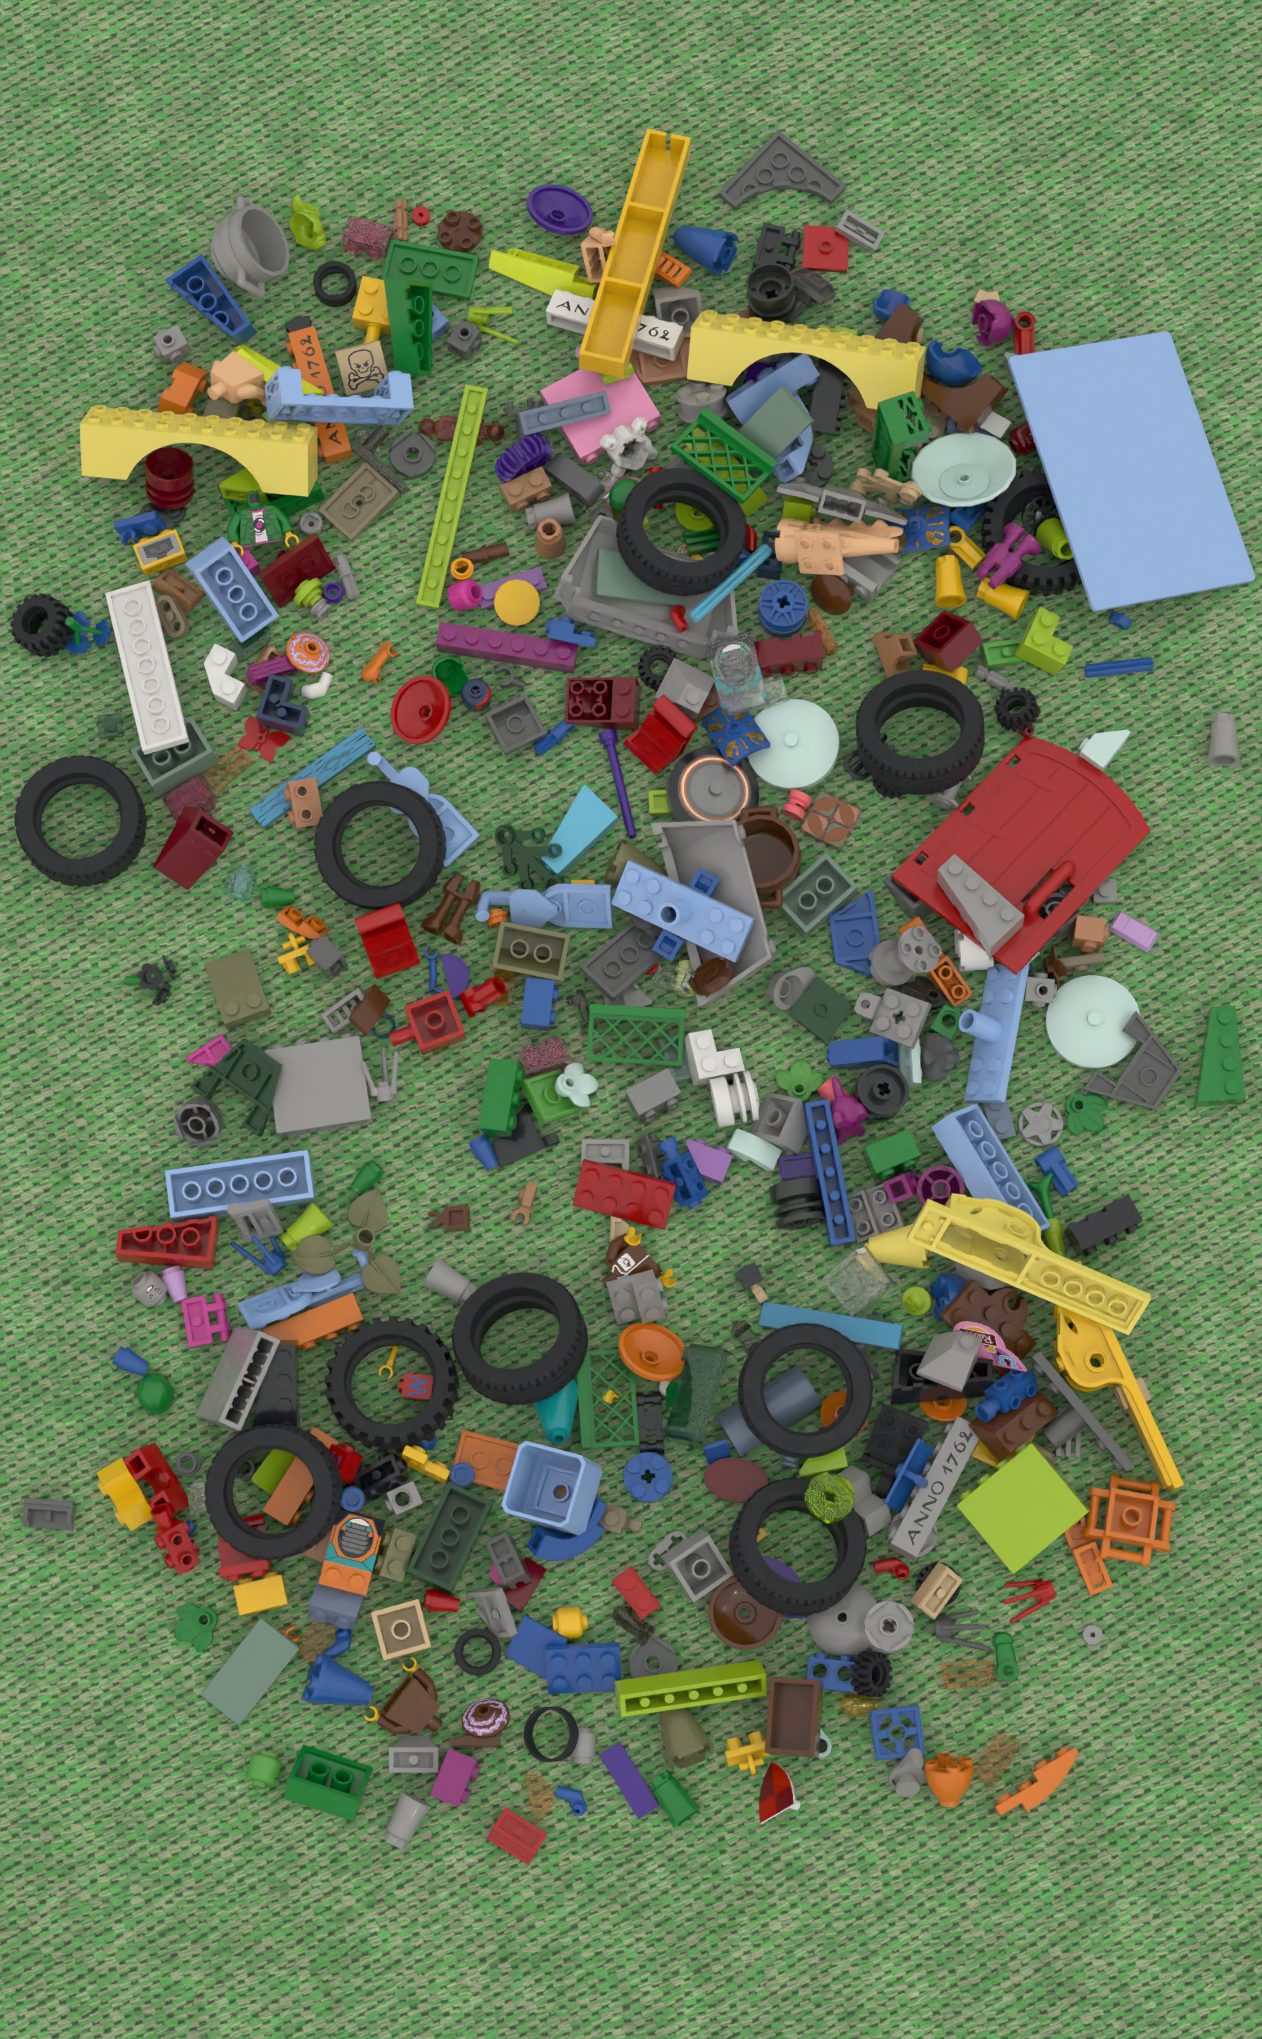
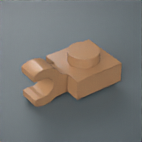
M528 1182L526 1188L522 1187L518 1201L522 1202L521 1207L512 1213V1222L515 1223L518 1215H523L525 1217L523 1224L525 1226L528 1225L530 1211L532 1210L538 1190L537 1184Z

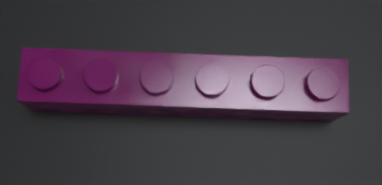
M440 622L436 640L437 652L573 674L578 655V646L575 643Z

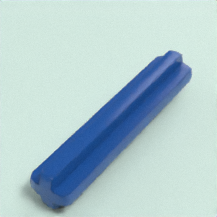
M1151 657L1086 664L1084 673L1086 678L1151 671L1153 670V660Z

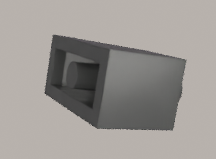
M325 935L320 939L318 937L315 938L308 945L307 953L330 982L348 966L344 955Z

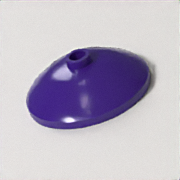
M554 184L541 185L534 188L527 198L526 207L529 215L540 227L549 232L559 235H574L585 231L592 222L593 211L589 202L578 192L570 188Z

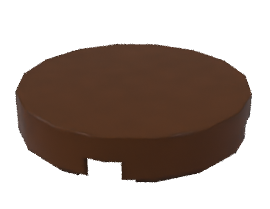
M720 957L710 959L695 970L696 975L694 977L691 975L689 985L697 995H710L719 991L731 981L735 974V967L726 958L724 960H721Z

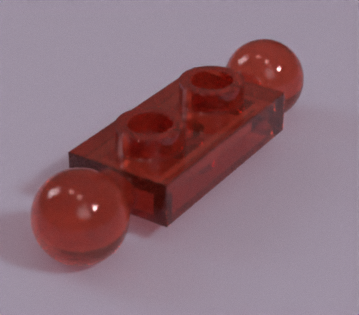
M439 416V424L430 418H424L419 422L418 430L427 437L438 433V441L453 442L458 417ZM482 419L477 444L484 443V436H487L493 442L502 440L505 435L504 428L498 423L485 427V419Z

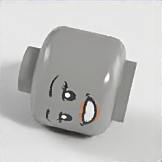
M141 1272L131 1284L133 1296L146 1307L159 1306L167 1298V1286L155 1272Z

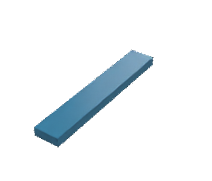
M763 1302L759 1326L779 1329L797 1323L821 1324L839 1331L853 1343L893 1350L900 1349L904 1330L903 1325Z

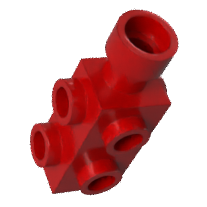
M163 1503L155 1506L150 1514L154 1522L158 1523L159 1526L154 1529L157 1536L153 1537L157 1547L160 1550L164 1549L166 1553L163 1557L166 1566L170 1570L173 1568L179 1574L191 1571L201 1561L197 1555L200 1552L197 1544L193 1539L190 1540L188 1533H190L188 1525L184 1520L179 1521L176 1517H171L172 1511L168 1504Z

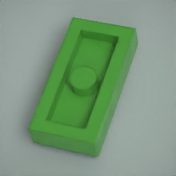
M1022 638L982 644L980 651L985 669L1027 663V661L1015 656Z

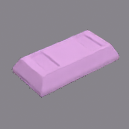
M1120 910L1109 926L1110 932L1146 953H1149L1160 935L1157 931Z

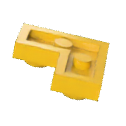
M406 1445L402 1452V1458L406 1461L408 1467L445 1485L450 1478V1471L447 1470L448 1467L439 1461L432 1463L428 1461V1455L425 1454L426 1451L416 1445L412 1447Z

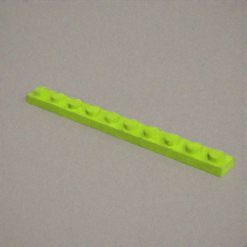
M465 385L416 606L436 610L440 608L488 396L487 388Z

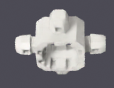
M637 417L631 427L621 425L615 428L612 435L601 437V446L606 449L608 456L614 461L611 467V474L614 477L621 478L627 468L637 470L643 467L646 460L656 459L658 451L644 434L647 428V421L644 418ZM635 439L637 442L633 447L634 452L630 451L629 455L625 454L623 456L624 443L628 444L629 441Z

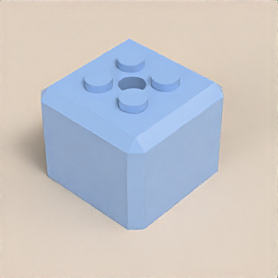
M525 1441L518 1447L501 1505L506 1513L521 1520L580 1535L586 1531L603 1471L599 1464L582 1455ZM565 1486L567 1489L566 1496L558 1499L556 1496L557 1489Z

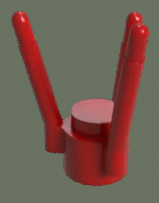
M1040 1578L1033 1581L1004 1584L1006 1588L1034 1586L1031 1587L1032 1592L1005 1599L1003 1601L1005 1605L1031 1597L1036 1602L1040 1601L1010 1619L1012 1624L1037 1609L1049 1605V1600L1056 1598L1055 1590L1050 1580L1043 1581Z

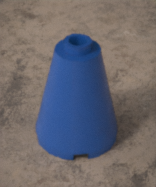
M682 225L675 230L673 235L677 248L718 277L723 276L720 274L723 269L725 272L728 271L738 249L734 247L735 241L738 242V237L732 232Z

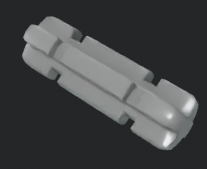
M980 664L975 672L976 677L981 680L986 679L985 682L1001 691L1003 689H1010V692H1013L1014 687L1019 688L1017 683L1012 680L1010 682L1007 681L1008 678L994 670L989 671V668L985 669L983 664Z

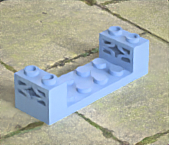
M290 366L278 368L265 385L268 421L400 425L414 409L410 374H404L401 371L389 372L374 389V396L370 398H361L359 395L339 397L337 394L317 396L314 393L303 396L300 369H292Z

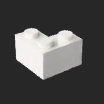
M711 1029L688 1033L684 1038L683 1044L693 1086L708 1084L710 1078L725 1076L726 1080L733 1079V1074L735 1073L740 1077L745 1071L740 1048L717 1052Z

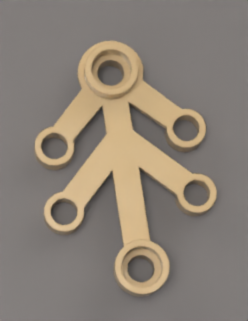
M859 468L856 474L858 479L851 482L849 487L850 490L859 492L864 498L867 492H883L884 496L882 499L889 501V504L892 505L896 503L897 493L901 496L899 501L908 506H912L913 502L922 494L918 484L912 481L901 483L888 478L889 473L883 469H876L873 477H871L872 473L869 470Z

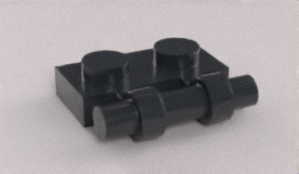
M763 223L753 267L755 268L766 263H776L783 265L791 271L795 267L796 260L794 258L796 251L800 248L801 241L799 239L801 233L792 231L791 237L784 236L786 227ZM781 246L788 248L786 256L780 255Z

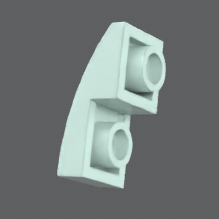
M735 1129L726 1148L743 1161L751 1160L768 1172L774 1169L782 1152L781 1149L740 1129Z

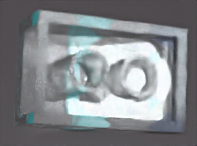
M751 632L706 644L720 705L725 717L770 705Z

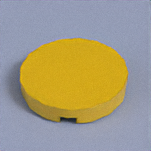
M508 580L500 585L495 592V612L507 624L515 626L527 624L534 619L539 611L540 600L538 592L533 585L525 580Z

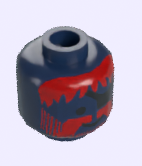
M478 678L471 679L462 686L461 698L464 706L470 711L481 712L490 705L492 699L491 689L484 680Z

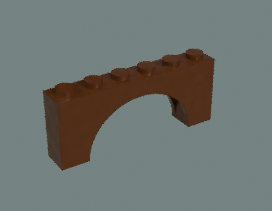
M901 303L875 336V339L884 340L891 338L899 343H917L918 332L925 319L910 306ZM923 371L921 388L923 395L921 398L930 405L935 403L940 408L938 412L947 419L951 417L957 422L955 426L963 433L967 431L975 433L1009 389L987 373L969 386L945 388L934 382Z

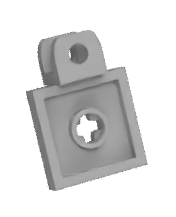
M887 988L883 999L870 993H861L854 1010L863 1018L873 1022L869 1030L870 1033L883 1036L893 1042L914 1049L932 1005ZM903 1012L905 1021H900L899 1024H896V1015Z

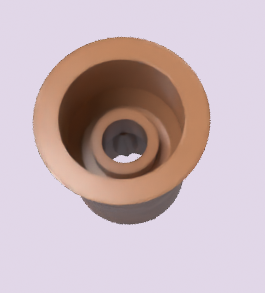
M550 518L540 522L535 540L537 553L546 559L558 558L566 549V539L562 534L561 526L556 520Z

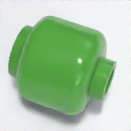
M260 1750L259 1754L252 1755L246 1776L253 1781L252 1786L266 1789L267 1785L273 1786L277 1783L282 1763L278 1760V1755Z

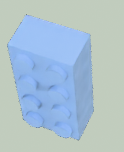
M221 537L185 563L231 633L241 643L279 616L233 546L224 537Z

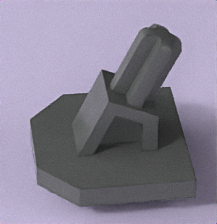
M803 267L790 271L793 275L794 285L798 289L795 293L796 309L788 321L794 323L806 306L809 308L814 300L823 304L834 299L837 292L833 285L820 274Z

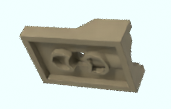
M365 462L318 511L350 542H353L401 496L394 486ZM358 501L363 502L362 506H357L356 503Z

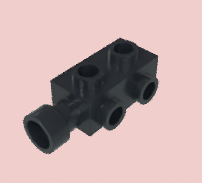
M390 1452L383 1453L378 1456V1462L372 1465L364 1464L358 1468L353 1484H346L342 1487L344 1489L348 1486H357L363 1491L365 1500L374 1501L379 1499L386 1491L400 1487L402 1482L409 1479L406 1471L408 1465L402 1456L394 1453L391 1454Z

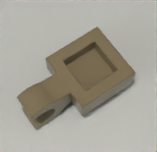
M606 1505L605 1513L599 1520L600 1524L605 1528L604 1530L621 1535L623 1528L639 1533L642 1525L639 1521L626 1518L627 1510Z

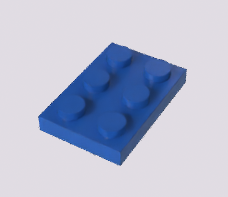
M620 1642L546 1645L548 1694L615 1691V1681L621 1680Z

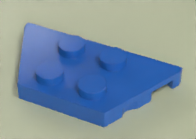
M869 890L862 897L850 902L845 908L829 916V925L835 965L873 977L869 968L871 966L869 954L872 948L880 943L873 890Z

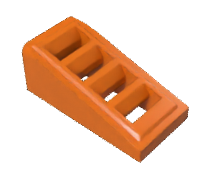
M661 251L654 277L679 288L693 271Z

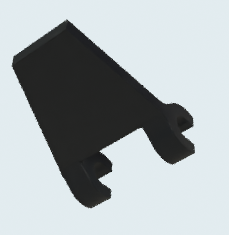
M529 1103L516 1115L517 1124L515 1130H512L511 1136L499 1137L492 1144L500 1168L560 1143L555 1132L540 1139L530 1116L534 1112Z

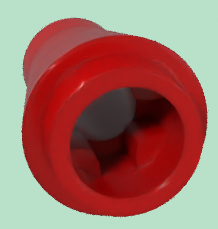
M433 1588V1590L427 1589L423 1608L428 1609V1612L457 1613L460 1598L453 1597L436 1588Z

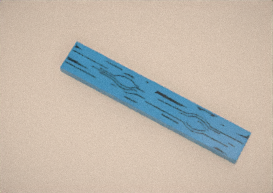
M361 727L287 782L316 777L319 789L376 748V745ZM287 782L249 809L263 829L291 810L290 801H286L283 788L287 787Z

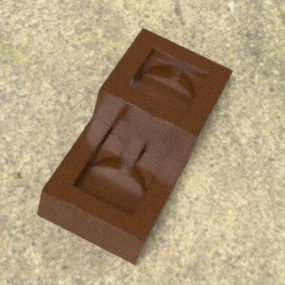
M373 984L367 989L362 1001L355 1005L348 1020L363 1035H366L387 1008L390 999Z

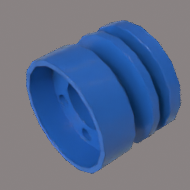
M787 580L775 581L765 587L760 595L758 618L760 625L766 633L773 637L787 638L801 631L806 621L808 605L806 593L798 584ZM783 603L787 604V606L785 605L784 608H780V606Z

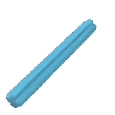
M762 544L690 611V619L695 623L699 622L771 555L772 549L767 544Z

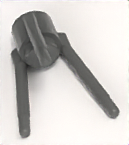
M979 1610L942 1615V1618H936V1638H942V1642H951L979 1650L991 1651L989 1646L951 1637L956 1636L955 1630L985 1629L986 1626L984 1624H955V1621H950L979 1614Z

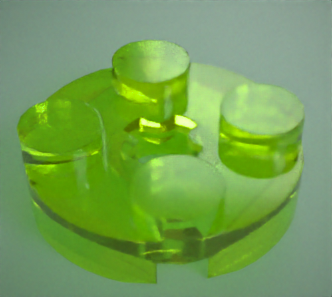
M826 1472L815 1476L809 1483L804 1496L809 1511L824 1523H832L844 1519L854 1506V1488L850 1481L840 1474L834 1475ZM824 1493H834L835 1502H828L825 1499L826 1495Z

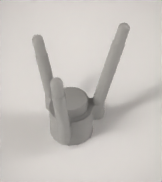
M385 1047L381 1049L383 1082H378L376 1088L366 1062H361L370 1087L371 1096H376V1102L395 1100L394 1094H397L396 1082L399 1053L397 1051L394 1052L391 1081H388Z

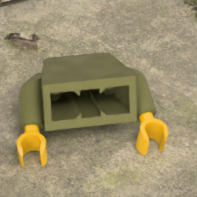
M220 397L217 400L206 403L204 414L197 413L196 415L202 417L216 415L224 419L239 417L247 421L250 410L254 414L262 412L261 407L254 406L256 403H262L260 400L252 398L251 400L244 399L234 404L224 397ZM214 448V449L217 450L218 452L223 453V454H225V455H227V456H229V457H232V456H230L229 454H227V453H225V452H223V451H221V450H219V449Z

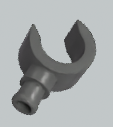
M502 665L495 669V674L508 672L511 675L508 681L500 684V688H508L511 685L524 688L526 682L515 677L514 671L509 666Z

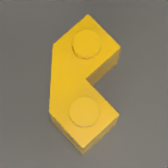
M122 1457L97 1472L101 1481L97 1485L104 1496L109 1494L118 1510L114 1514L121 1525L126 1523L130 1531H133L152 1519L150 1514L152 1509L148 1504L149 1500L142 1492L137 1481L132 1477Z

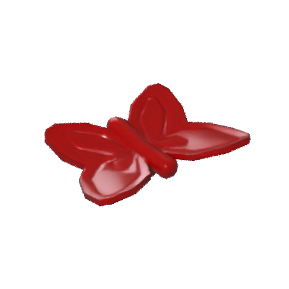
M249 716L245 723L247 734L240 739L238 747L241 749L254 748L255 752L260 750L263 759L270 763L275 756V748L286 744L290 736L284 732L276 731L268 735L270 732L269 728H265L262 733L263 726L258 724L256 718Z

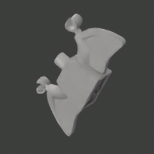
M802 477L793 478L791 483L780 484L776 490L779 493L820 503L818 508L820 513L858 523L861 522L863 514L901 525H906L908 521L902 515L887 507L889 503L887 500L876 497L875 501L866 500L857 491L827 484L823 489L805 483L806 478Z

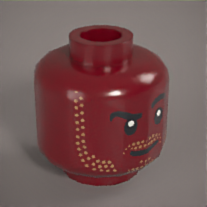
M1028 422L1021 424L1010 432L1008 443L1015 454L1027 456L1037 450Z

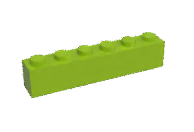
M760 1660L619 1680L615 1681L616 1704L621 1717L767 1696L766 1673Z

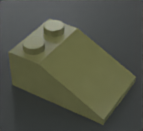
M250 949L205 964L227 1030L272 1014Z

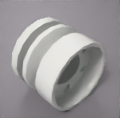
M749 1071L743 1072L744 1083H740L737 1073L733 1074V1085L730 1086L725 1076L709 1079L714 1112L719 1128L734 1125V1114L739 1113L743 1123L747 1122L746 1111H750L753 1121L759 1120L760 1104L758 1092Z

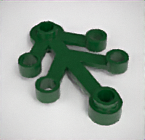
M504 824L496 829L494 836L496 843L502 847V872L504 875L512 876L518 871V866L513 862L512 858L513 849L518 854L519 889H527L524 887V881L529 883V890L534 888V881L530 878L529 865L545 880L544 886L546 890L554 885L555 880H558L559 884H565L562 876L553 875L535 857H559L562 854V847L558 843L542 847H524L518 841L531 839L534 842L544 840L546 833L543 828L537 827L532 830L516 831L513 826ZM535 831L540 833L539 839L536 838ZM505 832L509 833V840L505 838ZM552 847L557 849L556 855L552 853ZM508 865L512 867L511 873L507 870Z

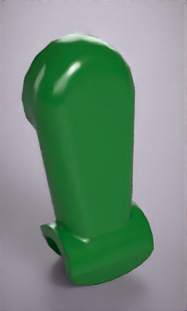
M1000 1632L992 1637L993 1646L996 1649L997 1673L1003 1681L1011 1682L1018 1677L1019 1667L1012 1647L1013 1640L1011 1634Z

